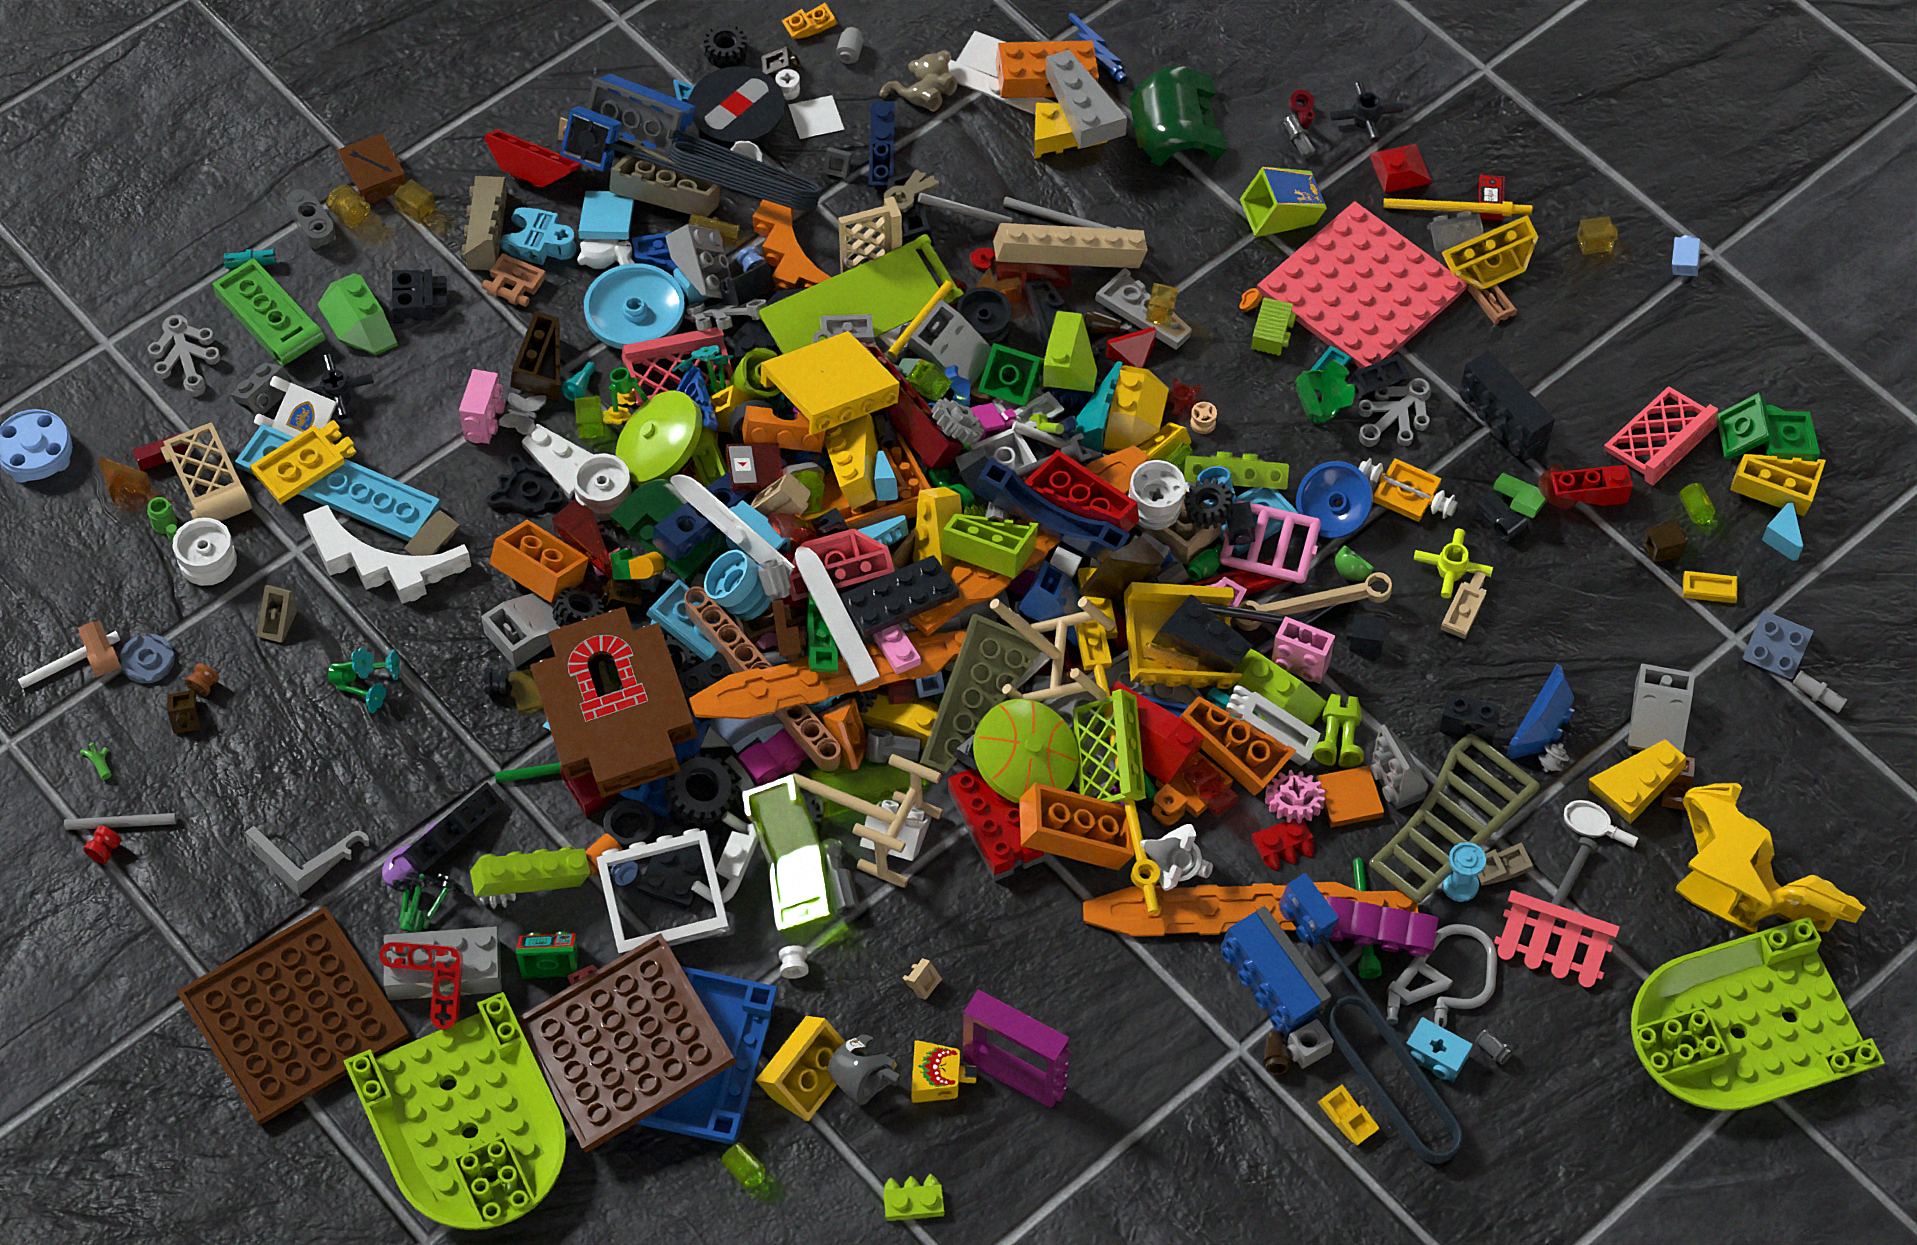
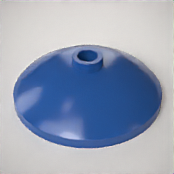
M1330 461L1313 468L1303 478L1296 496L1298 514L1320 519L1321 527L1318 535L1325 538H1342L1357 531L1369 517L1373 504V491L1368 478L1357 467L1343 461ZM1342 499L1343 504L1340 507H1336V501Z

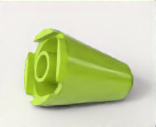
M755 348L749 351L740 361L726 388L734 385L756 400L772 398L778 395L781 390L776 385L765 388L760 382L761 363L778 355L766 348Z

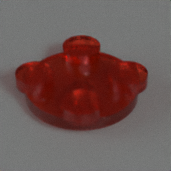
M1553 464L1549 470L1539 477V490L1543 497L1554 506L1570 509L1578 501L1555 495L1550 474L1565 470L1562 466Z

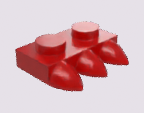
M1292 818L1290 823L1287 821L1256 832L1251 837L1264 864L1274 871H1278L1280 867L1279 855L1286 862L1294 865L1297 860L1296 849L1309 858H1312L1314 853L1313 836L1303 818L1301 823Z

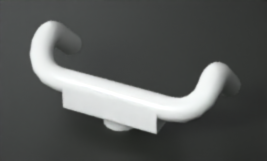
M728 811L725 812L721 820L741 833L732 831L716 868L717 873L729 879L727 886L721 892L723 903L729 901L736 893L760 837V827L757 824L745 823ZM697 880L693 884L692 890L714 903L711 889Z

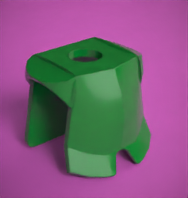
M1330 361L1323 371H1303L1295 381L1294 387L1306 416L1311 422H1326L1338 413L1339 408L1350 406L1353 403L1356 390L1355 384H1348L1346 382V377L1350 371L1337 361ZM1314 390L1319 391L1322 395L1320 403Z

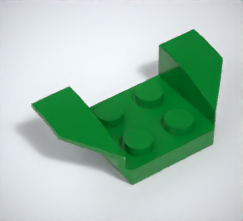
M1766 405L1773 439L1764 443L1767 456H1777V459L1784 460L1801 458L1802 461L1815 462L1820 455L1810 412L1784 411L1773 405Z

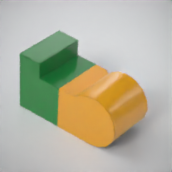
M621 549L610 554L614 580L646 579L652 575L660 574L665 568L664 558L658 552L633 556L632 549Z

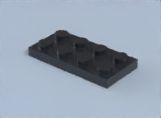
M932 555L840 594L839 597L852 622L862 637L866 638L958 598L959 589L935 555Z

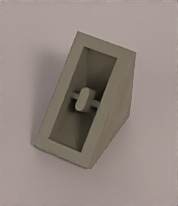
M270 585L265 586L257 631L258 637L281 643L284 641L297 613L292 591Z

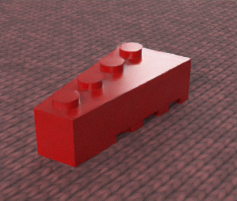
M1059 450L1025 481L1032 490L1044 499L1078 516L1108 521L1126 532H1129L1139 522L1138 503Z

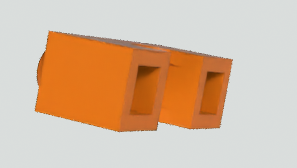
M746 405L742 426L745 444L821 452L825 431L810 435V421L802 412L797 413L795 420H783L773 414L772 408Z

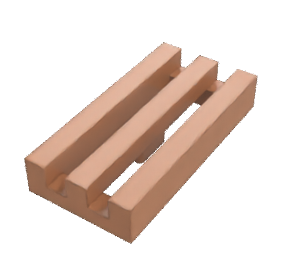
M1497 284L1489 287L1492 293H1489L1487 289L1479 291L1476 287L1468 285V291L1494 324H1498L1501 319L1503 321L1508 319L1510 315L1511 317L1516 315V308ZM1496 298L1500 301V303H1501V304L1503 305V307L1506 309L1505 311H1504V310L1500 307V305L1496 302Z

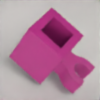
M993 403L970 408L973 411V416L979 419L977 422L983 425L982 429L985 431L978 442L1002 433L1004 430L1012 429L1013 423L1011 420L1017 417L1013 409L1005 410L999 414Z

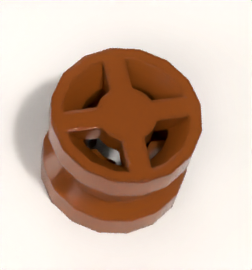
M197 663L194 667L193 675L186 678L185 684L190 690H195L196 694L205 697L210 693L211 685L216 684L219 680V675L209 666Z

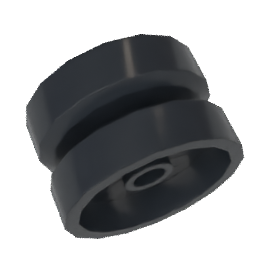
M987 287L974 288L964 293L958 301L956 311L965 318L990 346H993V343L1003 346L1008 340L1011 326L1012 309L1009 300L996 289Z

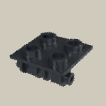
M719 653L678 675L683 694L690 704L689 698L734 673L722 653ZM697 717L698 720H699V722H700L701 724H702L703 722H705V721L711 719V718Z

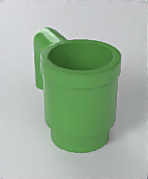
M163 497L153 498L149 502L147 510L152 529L160 534L166 533L169 540L173 543V538L178 529L177 518L172 505Z

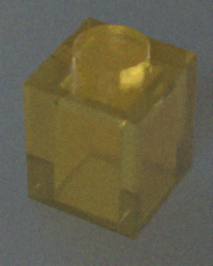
M412 179L405 185L400 186L394 194L397 209L418 224L436 209L433 193Z
M1609 216L1580 220L1577 238L1583 255L1612 251L1618 233L1616 226H1612Z
M1154 283L1145 321L1170 327L1179 288Z

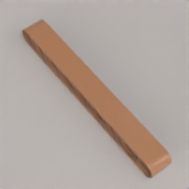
M692 587L686 592L685 608L687 616L716 650L722 653L725 660L736 673L756 668L765 669L772 667L724 610L708 597L703 588ZM694 602L702 603L700 605H692ZM711 620L718 621V623L716 624H710L708 622ZM727 639L735 640L731 643L724 642ZM750 658L751 660L744 662L740 659ZM805 703L778 709L775 713H772L821 770L831 772L839 767L841 763L840 744ZM793 714H798L801 717L793 719L789 716ZM809 733H814L817 736L814 738H809L806 735ZM830 752L833 753L834 756L825 757L823 756V754Z

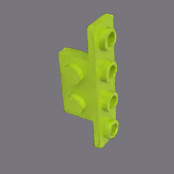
M1221 451L1217 452V456L1211 455V457L1186 456L1184 472L1186 482H1197V477L1203 470L1209 467L1221 466L1230 471L1234 486L1287 489L1289 465L1287 463L1263 462V459H1258L1257 454H1243L1242 458L1232 457L1231 452Z

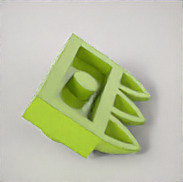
M932 1174L926 1178L923 1186H920L918 1181L912 1176L906 1180L904 1188H900L893 1178H890L885 1184L883 1196L886 1221L944 1216L942 1187Z

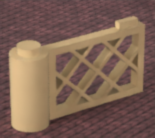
M212 422L163 441L165 446L161 448V451L167 463L172 461L193 505L194 510L190 511L193 520L196 518H212L223 521L252 509L246 491L239 481ZM208 432L211 433L213 438L209 446L197 442L200 435ZM180 443L189 445L185 455L175 453L172 446ZM194 447L206 451L202 461L190 458ZM211 453L222 456L219 467L207 463ZM186 463L199 466L195 476L183 472ZM204 468L216 472L212 482L199 478ZM221 474L232 477L234 482L226 486L216 484ZM196 484L209 487L206 494L195 498L193 490Z

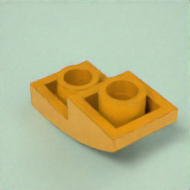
M823 3L806 14L801 9L782 20V23L793 39H799L827 30L836 25L837 21L826 3Z

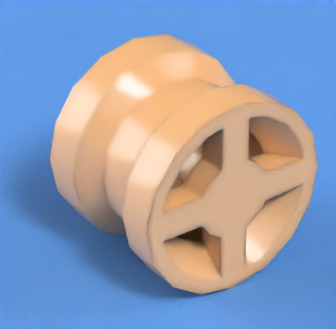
M1208 402L1197 403L1192 409L1191 427L1199 434L1211 433L1216 426L1217 409Z

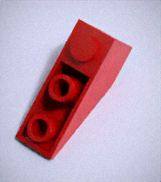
M1627 465L1553 472L1550 474L1557 497L1600 506L1628 503L1633 487Z

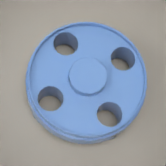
M25 410L9 417L0 426V466L16 482L22 483L29 480L43 479L69 466L72 439L68 428L57 415L46 410Z

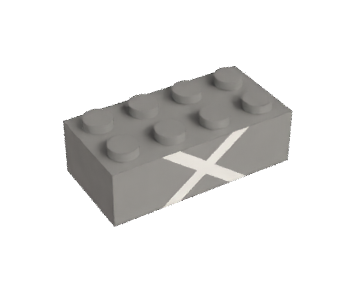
M497 927L384 935V945L389 942H409L457 947L463 954L461 995L501 992V946ZM393 947L392 951H387V957H391L393 963L396 958H407L410 948L406 947L407 953L395 952V947ZM418 949L414 954L415 962L419 965L427 963L429 959L427 951ZM434 949L435 961H446L447 967H450L451 963L456 962V957H452L450 951L448 955L436 956L438 950ZM384 965V988L388 1000L432 997L434 971L390 968ZM445 979L440 983V991L443 995L450 996L454 992V984L450 980Z

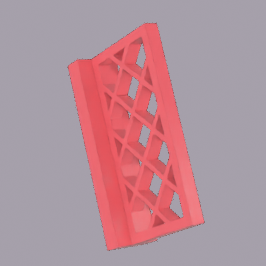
M718 327L702 331L623 345L622 360L624 366L629 370L631 377L640 381L638 383L640 388L645 383L655 389L652 395L647 396L650 399L659 392L669 391L663 387L668 378L680 384L682 379L672 374V369L681 364V359L685 354H691L702 347L718 345L721 355L728 354L723 340V331L719 330ZM666 358L673 362L669 371L656 365L660 359ZM697 359L694 365L698 367L701 360ZM728 360L727 365H724V371L728 377V380H725L726 385L733 375L730 360ZM642 363L649 367V369L642 376L634 371L632 365ZM718 366L713 367L714 373L718 369ZM652 370L664 375L659 385L647 379ZM702 372L705 385H708V382L711 384L709 374L707 375ZM632 388L637 406L642 405L644 401L636 390Z
M1668 386L1604 445V451L1643 473L1645 481L1653 486L1717 426L1718 409L1712 405L1705 408ZM1671 397L1678 402V405L1664 406V401ZM1683 411H1694L1698 415L1696 417L1684 418ZM1680 412V418L1666 419L1665 413ZM1650 414H1662V420H1648ZM1682 425L1680 432L1668 433L1667 426ZM1664 426L1665 433L1650 434V427ZM1636 428H1645L1646 434L1632 435L1631 431ZM1666 440L1664 447L1652 448L1651 441ZM1633 442H1648V448L1634 449ZM1618 443H1629L1630 449L1620 450L1615 446ZM1650 455V460L1643 464L1636 460L1635 456Z

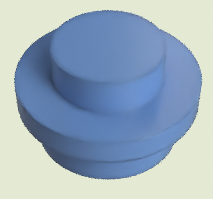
M628 861L613 865L611 875L614 882L618 885L632 882L638 870L637 864L634 861Z

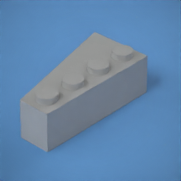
M1070 50L1046 56V76L1080 148L1126 135L1127 117Z

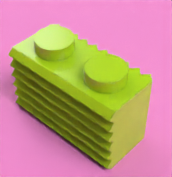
M1263 298L1252 337L1251 349L1281 355L1282 348L1288 347L1291 333L1287 332L1288 327L1293 328L1296 313L1292 312V303Z

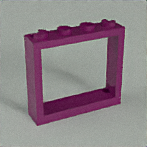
M978 989L963 1012V1061L972 1066H977V1069L1050 1108L1053 1107L1057 1100L1062 1101L1064 1093L1068 1088L1066 1085L1069 1078L1067 1071L1070 1066L1068 1058L1071 1054L1069 1050V1037ZM987 1029L1047 1060L1046 1073L987 1042Z

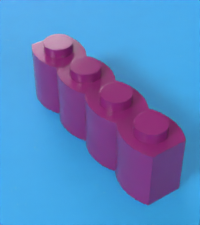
M1327 896L1326 901L1339 917L1336 925L1332 927L1333 931L1328 938L1329 940L1342 941L1343 938L1354 940L1353 943L1358 946L1369 947L1371 943L1381 945V949L1389 952H1398V949L1408 950L1409 954L1415 957H1426V954H1432L1438 917Z

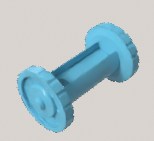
M1461 842L1450 851L1448 860L1453 872L1442 882L1444 893L1452 900L1458 902L1469 901L1475 897L1479 889L1477 874H1480L1486 865L1485 852L1480 846H1477L1475 843Z

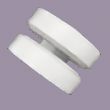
M594 454L583 459L575 468L573 484L576 503L580 511L587 517L589 515L594 516V520L597 518L600 521L612 520L610 514L632 494L629 469L624 461L610 454Z
M196 518L186 522L176 532L173 538V550L179 568L188 581L201 586L214 585L224 581L232 574L236 566L237 554L227 527L219 520Z

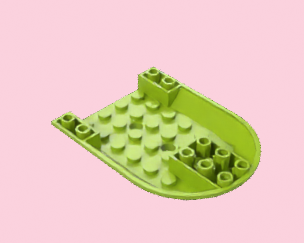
M1810 917L1690 953L1665 963L1655 970L1641 986L1631 1014V1032L1634 1046L1649 1074L1674 1096L1690 1104L1707 1109L1732 1111L1754 1107L1882 1066L1885 1062L1873 1039L1863 1041L1817 952L1822 940ZM1790 1012L1794 1014L1797 1021L1787 1022L1782 1017V1013ZM1733 1028L1741 1029L1745 1033V1038H1735L1730 1030Z
M504 992L478 1002V1014L457 1022L451 1028L441 1029L374 1058L369 1049L344 1060L347 1071L402 1194L421 1214L437 1223L452 1228L465 1230L493 1228L523 1216L540 1203L549 1193L560 1174L564 1162L566 1135L561 1114ZM446 1080L456 1081V1086L452 1090L446 1091L441 1088L442 1083ZM474 1127L478 1129L477 1135L473 1138L468 1139L462 1136L466 1128ZM492 1175L498 1176V1179L492 1183H489L486 1179Z

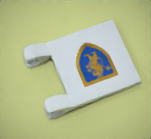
M273 376L270 385L286 392L275 420L261 414H257L254 419V423L260 426L264 424L292 437H296L314 425L318 429L323 428L330 421L337 402Z

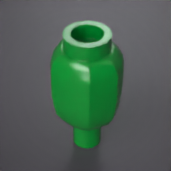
M1218 544L1213 549H1205L1189 562L1187 574L1192 581L1205 580L1217 570L1220 565L1219 558L1223 546Z

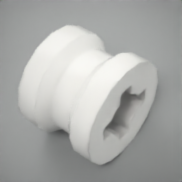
M791 69L778 72L776 82L781 87L785 100L796 98L800 93L799 74Z
M788 946L779 951V959L782 961L780 967L781 976L785 978H800L808 973V965L805 963L807 951L804 947Z

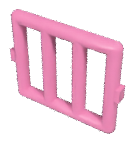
M1238 500L1236 503H1243L1246 501ZM1250 503L1252 514L1259 515L1255 527V542H1251L1246 560L1231 556L1234 545L1229 546L1225 527L1223 535L1225 541L1219 558L1220 564L1296 583H1304L1306 581L1312 558L1315 559L1318 546H1316L1321 527L1320 519ZM1269 518L1284 521L1272 566L1257 563ZM1294 523L1310 527L1298 572L1282 568Z

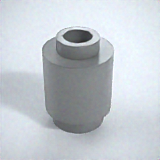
M849 27L841 33L836 49V56L841 62L849 64L858 61L864 42L863 34L859 29Z
M770 559L761 563L762 568L758 569L765 595H768L771 601L789 596L791 594L789 590L791 585L784 563L777 562V559Z

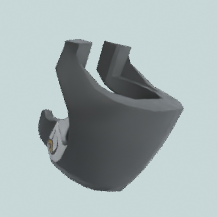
M860 1035L857 1038L844 1042L832 1055L828 1068L836 1084L859 1106L865 1105L877 1092L887 1085L893 1084L896 1086L899 1082V1074L894 1072L897 1066L895 1060L885 1054L864 1057L867 1054L868 1045L874 1041V1038L868 1035ZM879 1067H887L886 1069L880 1070L875 1075L868 1077L871 1074V1072L875 1071Z

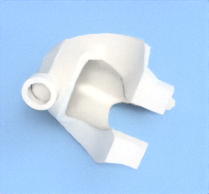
M1192 824L1179 827L1159 840L1140 841L1141 847L1160 869L1158 880L1164 891L1174 888L1178 881L1188 880L1195 875L1208 878L1212 872L1213 864L1202 859L1200 849L1194 843L1196 832Z

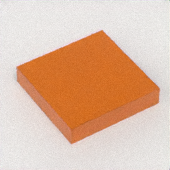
M1369 766L1316 777V782H1321L1320 789L1325 790L1324 809L1331 828L1382 818L1384 816V810Z

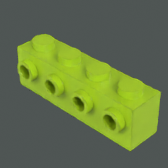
M570 846L550 852L547 849H540L528 854L516 851L506 856L497 857L495 854H487L478 859L471 869L470 875L475 897L580 887L590 875V869L585 848L574 849V847Z

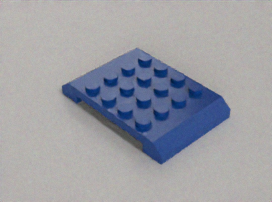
M681 966L737 1063L636 1124L734 1145L740 1133L774 1012L777 986Z

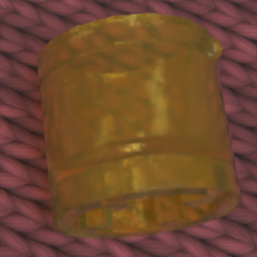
M348 184L338 186L328 196L326 206L345 227L358 226L366 219L370 212L369 203Z

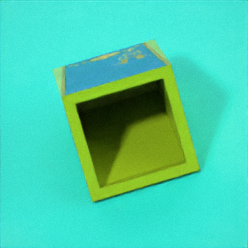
M1262 167L1240 198L1255 237L1314 225L1327 209L1312 172L1305 170Z

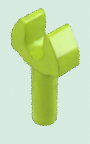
M1034 414L1030 417V421L1036 422V429L1054 434H1062L1064 432L1062 424L1048 422L1047 414Z

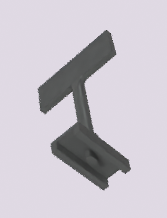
M1082 433L1072 436L1069 440V446L1060 449L1062 453L1076 460L1079 464L1088 462L1092 457L1090 452L1082 454L1085 448L1083 445L1079 446L1078 444L1084 438ZM984 446L955 457V460L961 472L986 455L988 458ZM1051 456L1014 471L1021 479L1032 475ZM976 494L974 495V507L978 516L985 517L989 505L988 500Z

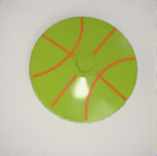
M1028 699L1004 701L992 708L982 718L975 731L973 751L977 767L988 785L1010 801L1020 804L1019 798L1035 782L1066 790L1074 780L1079 762L1075 737L1063 718L1042 703Z

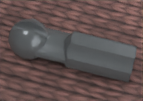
M826 839L819 846L818 856L821 861L828 864L830 873H828L826 881L835 914L839 917L852 916L858 913L860 905L851 873L843 868L842 860L845 856V847L836 839Z

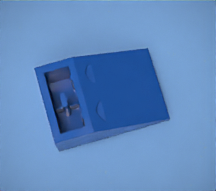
M1047 561L1043 562L1029 582L1019 606V610L1023 611L1026 616L1039 622L1084 612L1078 606V601L1082 596L1068 574ZM1074 625L1068 626L1066 638L1073 645L1079 646Z

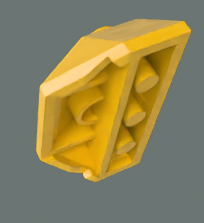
M1528 215L1447 249L1442 252V255L1452 275L1482 291L1524 273L1538 240V235Z
M1123 365L1109 412L1103 449L1118 452L1134 445L1137 447L1159 433L1169 388L1148 369Z

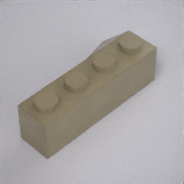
M475 176L474 186H470L469 190L472 204L467 206L469 225L464 227V238L467 241L466 244H462L461 256L462 259H466L467 269L491 270L499 259V242L502 237L507 198L505 177Z

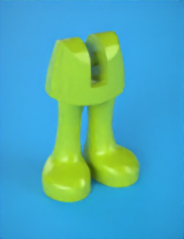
M1331 694L1323 712V721L1327 724L1325 740L1313 747V756L1324 765H1334L1337 756L1336 742L1338 729L1343 727L1339 765L1343 768L1358 766L1364 759L1363 750L1359 746L1354 745L1355 727L1361 722V709L1358 697L1348 696L1346 707L1343 708L1340 703L1341 695Z

